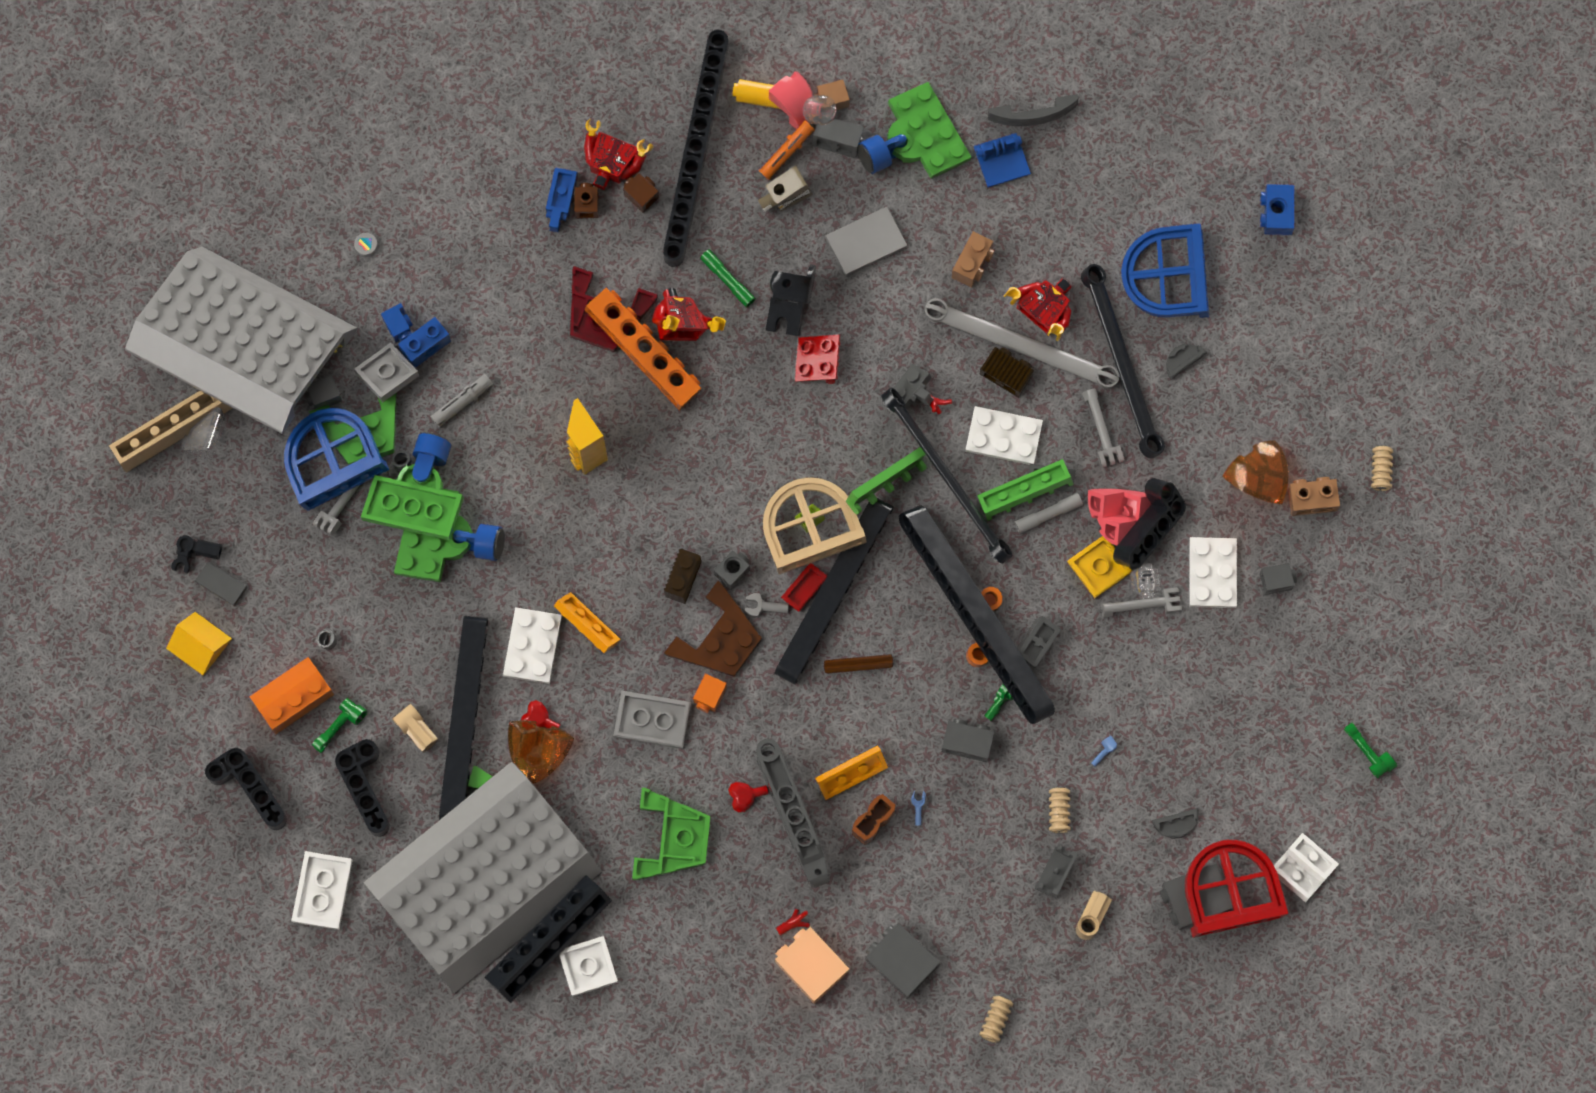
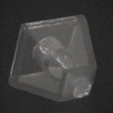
M214 408L190 429L189 435L184 436L182 448H184L183 451L186 456L213 463L227 422L221 408Z

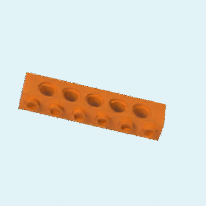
M606 287L586 305L585 311L678 410H681L700 392L699 380L693 374L688 375L683 369L685 367L684 364L677 357L673 359L668 353V347L661 340L657 342L652 336V330L646 324L641 325L636 319V313L630 307L625 308L620 302L622 300L614 290L610 292ZM614 309L619 313V317L611 319L608 317L607 311ZM631 326L635 330V334L627 336L624 334L623 328ZM647 343L651 350L644 353L639 350L638 345ZM656 360H663L666 363V368L658 369L655 367L654 362ZM673 376L679 377L682 380V385H672L670 378Z

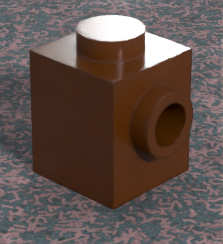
M638 173L635 177L631 176L623 185L624 196L642 213L659 199V191L655 188V183L648 176L644 178Z

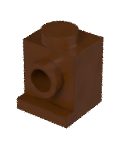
M581 183L580 187H575L574 213L576 219L598 218V187H593L591 183ZM582 197H590V199L588 201L582 200Z

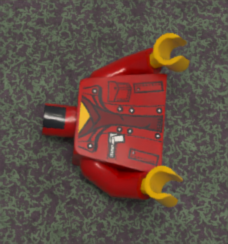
M590 118L586 122V129L589 132L586 133L584 152L586 163L590 166V172L597 174L593 185L598 187V189L605 190L609 180L620 184L622 180H628L631 176L639 173L646 159L645 154L653 149L652 143L645 150L643 148L645 139L640 140L637 146H634L600 131L597 135L596 131L600 128L601 122L598 120L597 127L592 128L590 126Z
M1061 279L1055 286L1045 280L1042 283L1035 282L1019 288L1011 287L1004 295V297L1010 296L1012 298L1011 305L1017 302V309L1048 336L1051 334L1057 335L1056 341L1060 340L1063 332L1070 324V300L1065 294L1072 287L1064 279Z
M675 288L663 291L664 299L656 306L652 317V322L658 327L660 340L697 341L707 329H710L711 332L724 331L726 320L721 317L709 318L704 316L698 310L692 298L678 297Z

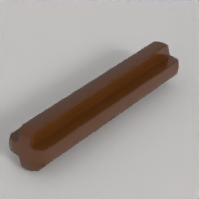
M890 654L824 661V671L826 674L893 667V657Z

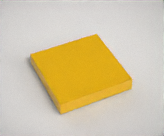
M1103 536L1067 561L1094 599L1133 572L1131 568L1119 565L1114 561L1113 553L1115 547Z

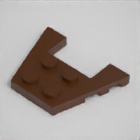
M717 581L706 596V599L724 611V614L697 650L676 636L664 654L671 658L735 677L762 638L721 582Z

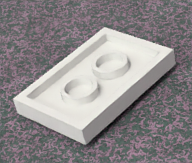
M975 406L965 452L1028 465L1034 464L1043 420Z
M1190 537L1189 607H1237V538Z
M515 607L503 677L550 684L562 615Z
M305 851L291 920L293 923L335 930L340 929L353 860Z

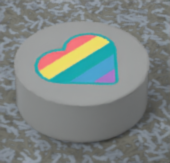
M362 233L356 237L354 246L359 255L368 257L377 251L378 243L372 234Z

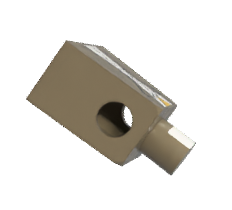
M794 166L768 183L766 188L769 194L758 201L764 212L776 205L780 211H783L813 194L798 168Z

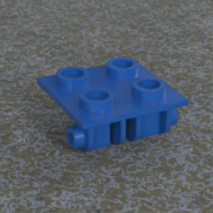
M1017 133L973 146L988 188L1031 175L1021 147L1022 141L1020 136H1017Z

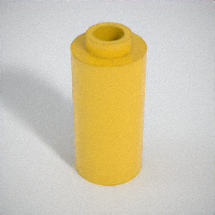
M742 79L739 80V83H734L732 96L736 97V102L780 109L769 99V90L774 85Z

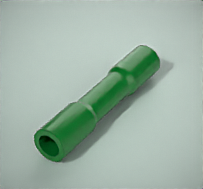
M710 249L701 255V261L732 291V294L745 308L756 300L747 288L739 283L724 267V264Z

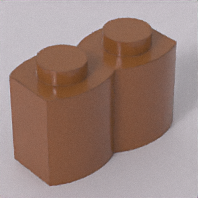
M884 794L877 796L869 805L868 812L860 815L854 822L852 835L863 845L872 842L878 835L880 827L886 825L892 819L896 805Z

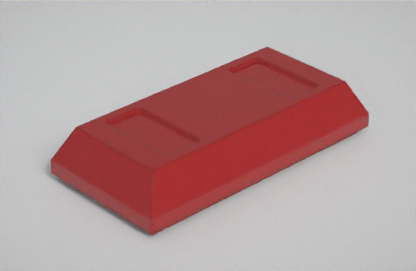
M810 563L781 598L800 612L822 586L827 575Z

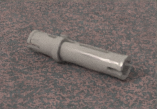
M483 374L471 385H466L460 394L430 416L431 419L440 428L472 401L476 402L483 392L493 386V383L486 374Z

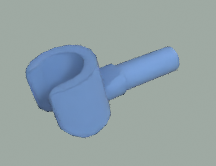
M1112 736L1107 737L1101 742L1105 749L1091 762L1095 767L1107 754L1116 749L1117 743Z
M915 791L912 794L911 802L915 806V825H921V810L926 800V793L924 791L923 799L920 801L915 799Z

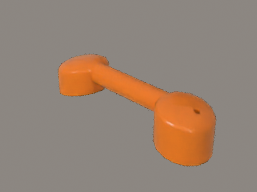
M995 587L985 588L981 594L994 612L1002 603V594ZM977 643L972 644L968 648L966 659L971 666L982 667L988 662Z

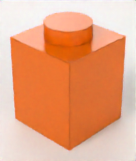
M705 673L693 698L694 703L697 704L696 708L705 713H709L710 710L715 712L727 689V683Z

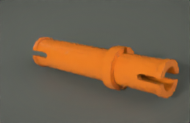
M804 120L792 135L789 134L786 137V142L758 171L770 180L797 149L800 150L803 147L801 144L815 129ZM800 134H802V136L792 145V147L788 149V147L795 141V139ZM785 151L786 153H785V154L781 157V159L772 167V164H773V163L783 154V152Z

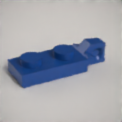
M556 167L554 169L546 205V218H550V231L559 232L561 220L566 221L567 216H569L578 176L577 171Z

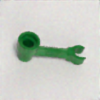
M346 698L339 706L342 713L324 733L315 739L312 746L322 753L335 733L347 720H350L354 725H358L367 715L368 711L361 705H356L349 698Z
M1352 722L1345 727V732L1360 747L1361 751L1371 762L1372 765L1369 767V770L1377 779L1387 771L1391 772L1398 767L1387 751L1378 757Z

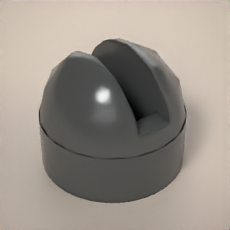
M401 450L392 456V463L397 470L401 471L406 465H411V458L408 452Z
M322 630L317 635V643L323 649H332L337 644V637L330 630Z

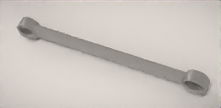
M931 299L925 306V316L931 322H942L1097 383L1102 389H1112L1119 381L1118 370L1111 365L1101 366L949 307L941 299ZM927 309L936 310L942 313L943 316L934 318L928 314ZM1099 376L1108 377L1114 383L1110 385L1103 384L1099 380Z

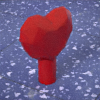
M537 700L529 703L528 712L520 720L522 726L528 730H538L546 727L557 733L560 724L549 719L546 707Z
M743 782L732 783L728 789L729 795L733 798V809L738 813L748 810L756 797L768 794L766 785L752 788Z

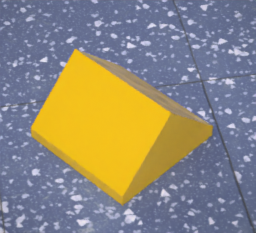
M194 612L177 624L166 649L204 676L232 638Z

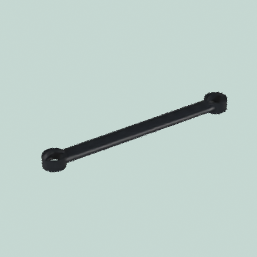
M1091 264L1081 272V281L1090 289L1141 437L1139 442L1140 451L1145 457L1155 458L1164 451L1165 444L1162 437L1155 432L1104 285L1106 273L1101 266ZM1090 271L1097 274L1099 277L1098 283L1089 277ZM1149 439L1156 443L1157 452L1152 451L1148 447Z
M892 387L881 395L884 406L899 416L990 544L989 552L992 558L1001 564L1005 563L1013 556L1011 549L1002 539L997 538L908 413L900 393Z

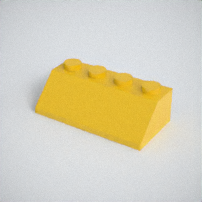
M578 398L575 399L568 424V440L566 443L569 446L567 448L570 452V461L577 471L582 470L584 474H587L606 462L608 457L603 434Z

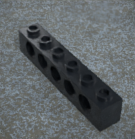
M586 875L484 978L508 1002L512 1003L612 900L600 886Z

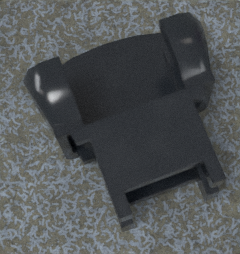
M811 264L809 266L807 276L774 271L770 279L773 298L771 297L765 331L776 332L779 319L784 317L787 320L786 334L800 335L805 303L810 304L816 265ZM788 280L791 281V286L789 288H787L786 282Z

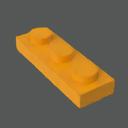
M571 592L555 603L554 607L561 615L567 618L579 632L583 633L603 653L615 647L620 641V638Z
M876 746L816 777L815 780L824 799L827 800L887 769L888 766L880 748Z

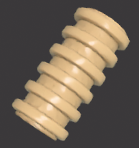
M1377 446L1372 449L1375 455L1372 456V460H1374L1372 463V467H1374L1372 474L1374 476H1372L1371 480L1374 483L1371 484V488L1380 491L1376 487H1386L1387 489H1381V491H1387L1392 488V484H1390L1392 477L1390 475L1393 474V471L1390 468L1393 467V463H1391L1393 460L1391 455L1393 449L1387 446Z
M1052 788L1049 790V794H1051L1049 798L1051 802L1049 805V809H1051V812H1049V816H1051L1049 830L1053 833H1059V831L1060 833H1066L1070 831L1068 826L1070 823V819H1068V816H1070V812H1068V809H1070L1068 804L1070 801V797H1068L1070 790L1067 788Z
M1001 996L993 997L994 1003L990 1004L991 1010L987 1012L989 1016L985 1018L986 1024L982 1025L984 1030L979 1033L982 1038L994 1043L1000 1042L999 1035L1003 1034L1001 1030L1006 1026L1004 1022L1008 1021L1007 1014L1011 1013L1009 1008L1013 1007L1012 1001Z

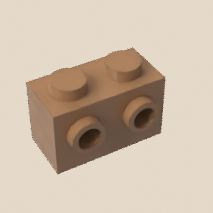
M973 231L952 270L951 278L971 288L975 281L979 282L985 271L982 269L985 262H990L995 250L992 249L993 241Z
M1320 477L1313 482L1299 479L1293 481V484H1290L1288 487L1291 516L1335 512L1340 507L1336 479L1330 480V477Z

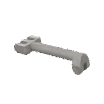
M1096 389L1083 392L1084 402L1089 401L1104 449L1097 452L1101 467H1107L1105 457H1108L1110 465L1116 464L1113 456L1117 454L1119 463L1124 462L1120 445L1112 447L1097 399L1099 397Z
M359 486L343 493L328 514L320 511L313 522V526L320 528L324 532L327 531L330 535H334L342 525L336 518Z
M1177 587L1163 589V597L1101 603L1102 617H1112L1113 612L1161 606L1165 607V613L1182 611V606H1172V603L1181 602L1180 597H1171L1170 595L1179 593V589Z

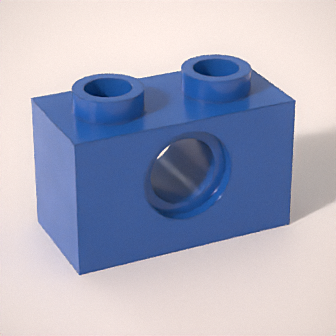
M1267 184L1265 192H1261L1260 205L1264 206V214L1261 213L1260 227H1264V234L1292 235L1294 230V185ZM1277 206L1282 209V213H1274L1271 208Z
M434 317L398 345L405 358L416 368L450 343L451 339L448 332L437 318Z

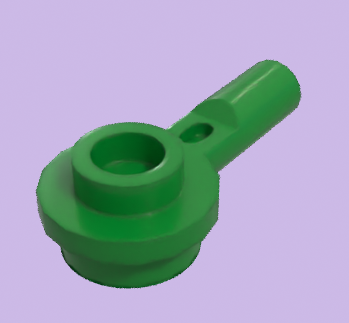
M1004 684L1000 686L993 705L984 715L990 721L994 719L1006 701L1013 700Z

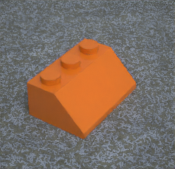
M307 657L249 697L276 735L331 698L334 693L312 661Z

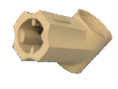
M411 704L392 719L423 753L438 741V738L423 722L422 716Z
M1093 891L1076 925V933L1081 939L1090 940L1098 932L1112 901L1107 895ZM1088 922L1092 924L1094 930L1087 933L1083 931L1081 924Z

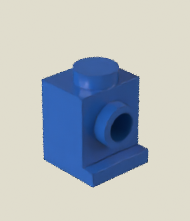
M401 303L381 313L382 319L395 343L403 341L412 334L410 327L413 326L407 314L402 315L405 311Z

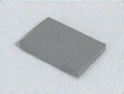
M888 207L882 208L825 235L845 276L907 248V244Z
M621 691L613 737L683 749L691 702Z

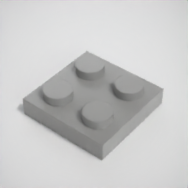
M391 342L354 369L356 375L382 402L419 377L418 371Z

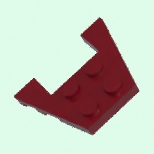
M573 266L570 337L615 352L619 346L585 311L586 305L595 298L586 295L593 278V272ZM638 288L631 309L637 315L636 319L638 321L643 318L657 301L658 294ZM611 309L607 311L609 318L616 319L619 317V313L616 310ZM631 326L623 328V332L627 336L633 330Z

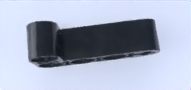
M1151 478L1147 481L1145 494L1151 505L1115 548L1113 559L1117 564L1133 569L1141 567L1183 516L1186 503L1175 485L1171 482Z
M365 739L340 751L335 757V764L367 828L374 836L381 837L387 834L390 824L362 770L377 761L380 752L374 741ZM366 747L374 748L373 754L369 757L362 756V751ZM344 758H352L353 762L350 767H341V762ZM354 779H363V784L360 788L351 787ZM365 799H372L374 801L370 809L362 808V803ZM376 814L378 820L382 822V828L377 829V827H374L375 822L371 815Z
M232 748L206 766L205 775L214 785L225 784L235 777L270 829L280 830L286 825L287 817L285 812L242 749ZM234 756H243V760L239 765H232ZM215 769H223V773L219 778H212V772ZM247 775H255V781L252 784H244V779ZM260 794H268V800L264 804L257 803V798ZM270 808L278 816L279 821L276 823L267 811Z

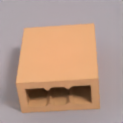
M809 927L807 930L801 929L793 937L795 941L789 947L785 944L776 952L778 957L775 959V962L815 1004L849 972V968L818 934Z

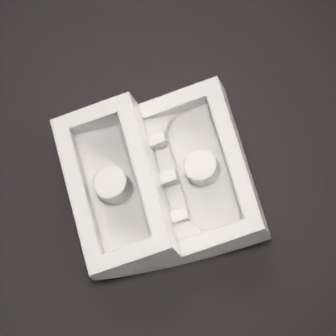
M1302 833L1274 867L1279 880L1304 902H1307L1339 864Z

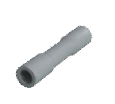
M1076 493L1046 509L1016 520L1014 524L1016 528L1018 527L1019 534L1060 514H1066L1083 506V502L1079 494Z

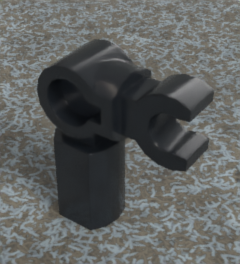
M188 535L180 536L176 543V555L178 556L172 562L171 568L173 571H176L177 566L183 563V572L188 574L190 571L188 560L192 558L193 552L198 556L219 560L223 545L200 539L196 542Z

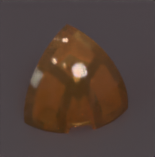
M1269 440L1253 445V451L1245 457L1239 455L1229 465L1222 477L1239 490L1255 498L1282 505L1288 488V465L1279 444L1275 440Z
M518 720L509 722L508 745L512 762L532 784L543 780L557 769L569 753L574 741L571 735L554 726L545 729L538 727L536 721Z

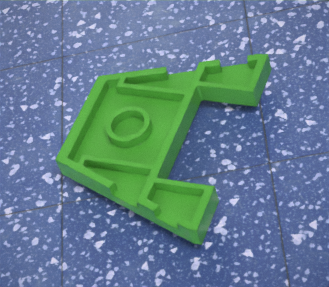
M397 393L384 402L378 398L381 411L360 417L370 429L381 457L395 453ZM330 406L320 407L309 411V413L312 414L316 411L330 408ZM334 421L322 423L331 443L355 431L354 428L346 423L335 425ZM359 436L335 447L348 465L367 456Z
M642 787L640 810L664 812L659 860L634 858L632 880L645 879L706 865L711 817Z

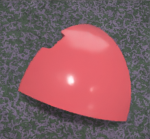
M795 71L791 77L785 76L769 90V99L789 116V124L796 130L804 120L809 124L811 123L814 113V99L811 98L813 94L804 77Z
M1123 489L1088 490V505L1091 517L1098 520L1102 528L1099 530L1101 535L1116 546L1151 505L1146 494L1143 492Z

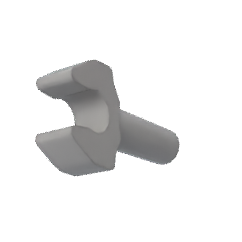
M760 593L746 596L747 601H755L758 604L755 609L745 608V612L751 617L757 618L763 611L788 613L789 604L765 602L761 598Z

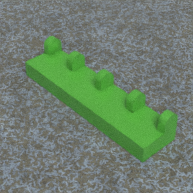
M919 447L853 490L845 502L855 514L861 513L862 509L859 503L865 499L871 504L876 503L877 497L874 493L882 488L888 493L893 492L894 486L891 482L900 476L905 482L911 480V475L908 471L915 466L921 472L925 471L927 467L922 459L926 454Z
M1062 459L979 494L977 497L989 521L992 520V516L1005 510L1007 513L1011 512L1010 508L1026 501L1032 503V499L1047 492L1051 495L1054 493V489L1066 484L1069 487L1074 484Z

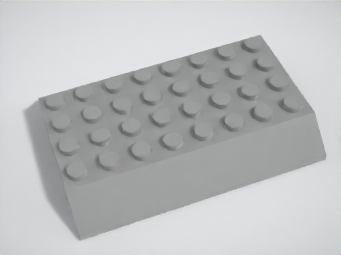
M201 246L185 253L136 318L125 351L283 434L295 417L294 407L339 344L346 347L356 333L357 327Z
M511 761L363 883L451 991L455 993L531 931L586 875L592 880L602 871L529 779Z

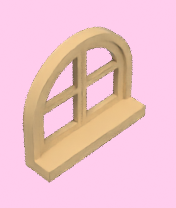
M802 478L782 486L771 497L764 512L763 530L779 574L867 543L857 514L845 502L848 496L840 487L824 479ZM803 492H822L833 498L838 504L810 514ZM795 495L803 517L775 527L778 510L788 498ZM842 509L850 531L821 542L813 519ZM805 522L813 545L784 555L776 532Z

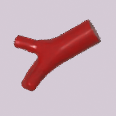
M931 395L934 400L929 406L932 408V412L941 414L942 411L938 405L952 404V400H942Z
M795 909L790 919L776 927L779 935L781 936L796 927L809 928L810 923L801 921L808 915V911L805 910L798 915L799 910Z

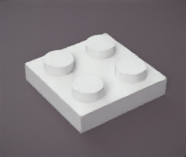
M604 936L567 947L559 954L572 997L618 983Z

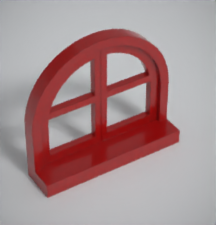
M1240 840L1215 842L1199 852L1188 867L1185 878V894L1193 922V927L1190 928L1193 938L1276 920L1289 914L1280 880L1273 863L1265 853L1252 844ZM1228 853L1246 856L1262 872L1235 878ZM1219 855L1225 880L1198 886L1199 875L1204 865L1211 858ZM1265 877L1271 902L1243 908L1236 883ZM1227 885L1233 911L1205 917L1199 891Z

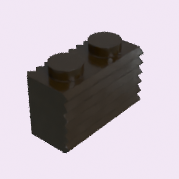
M994 347L980 369L981 376L1018 398L1034 374L1030 363L1023 359L1018 361L1012 357V353L1002 347L1000 349Z
M679 549L672 571H670L671 575H669L667 584H665L664 594L666 598L686 604L702 560L698 554Z

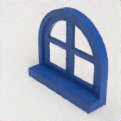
M1201 223L1157 228L1146 232L1136 239L1125 254L1121 270L1122 282L1130 300L1142 311L1157 317L1167 318L1199 315L1200 318L1209 317ZM1187 238L1189 265L1163 268L1162 241ZM1157 242L1159 269L1134 271L1139 255L1148 246ZM1190 274L1192 302L1166 305L1164 277ZM1159 278L1161 304L1145 298L1137 289L1134 280Z
M327 408L308 415L293 429L285 446L284 464L299 504L307 511L374 478V475L378 476L389 470L386 461L381 458L370 429L358 416L344 409ZM331 421L343 422L350 425L355 431L330 443L322 423ZM314 428L322 448L297 460L302 440ZM359 436L367 456L340 469L333 448ZM325 454L332 474L306 486L298 466Z

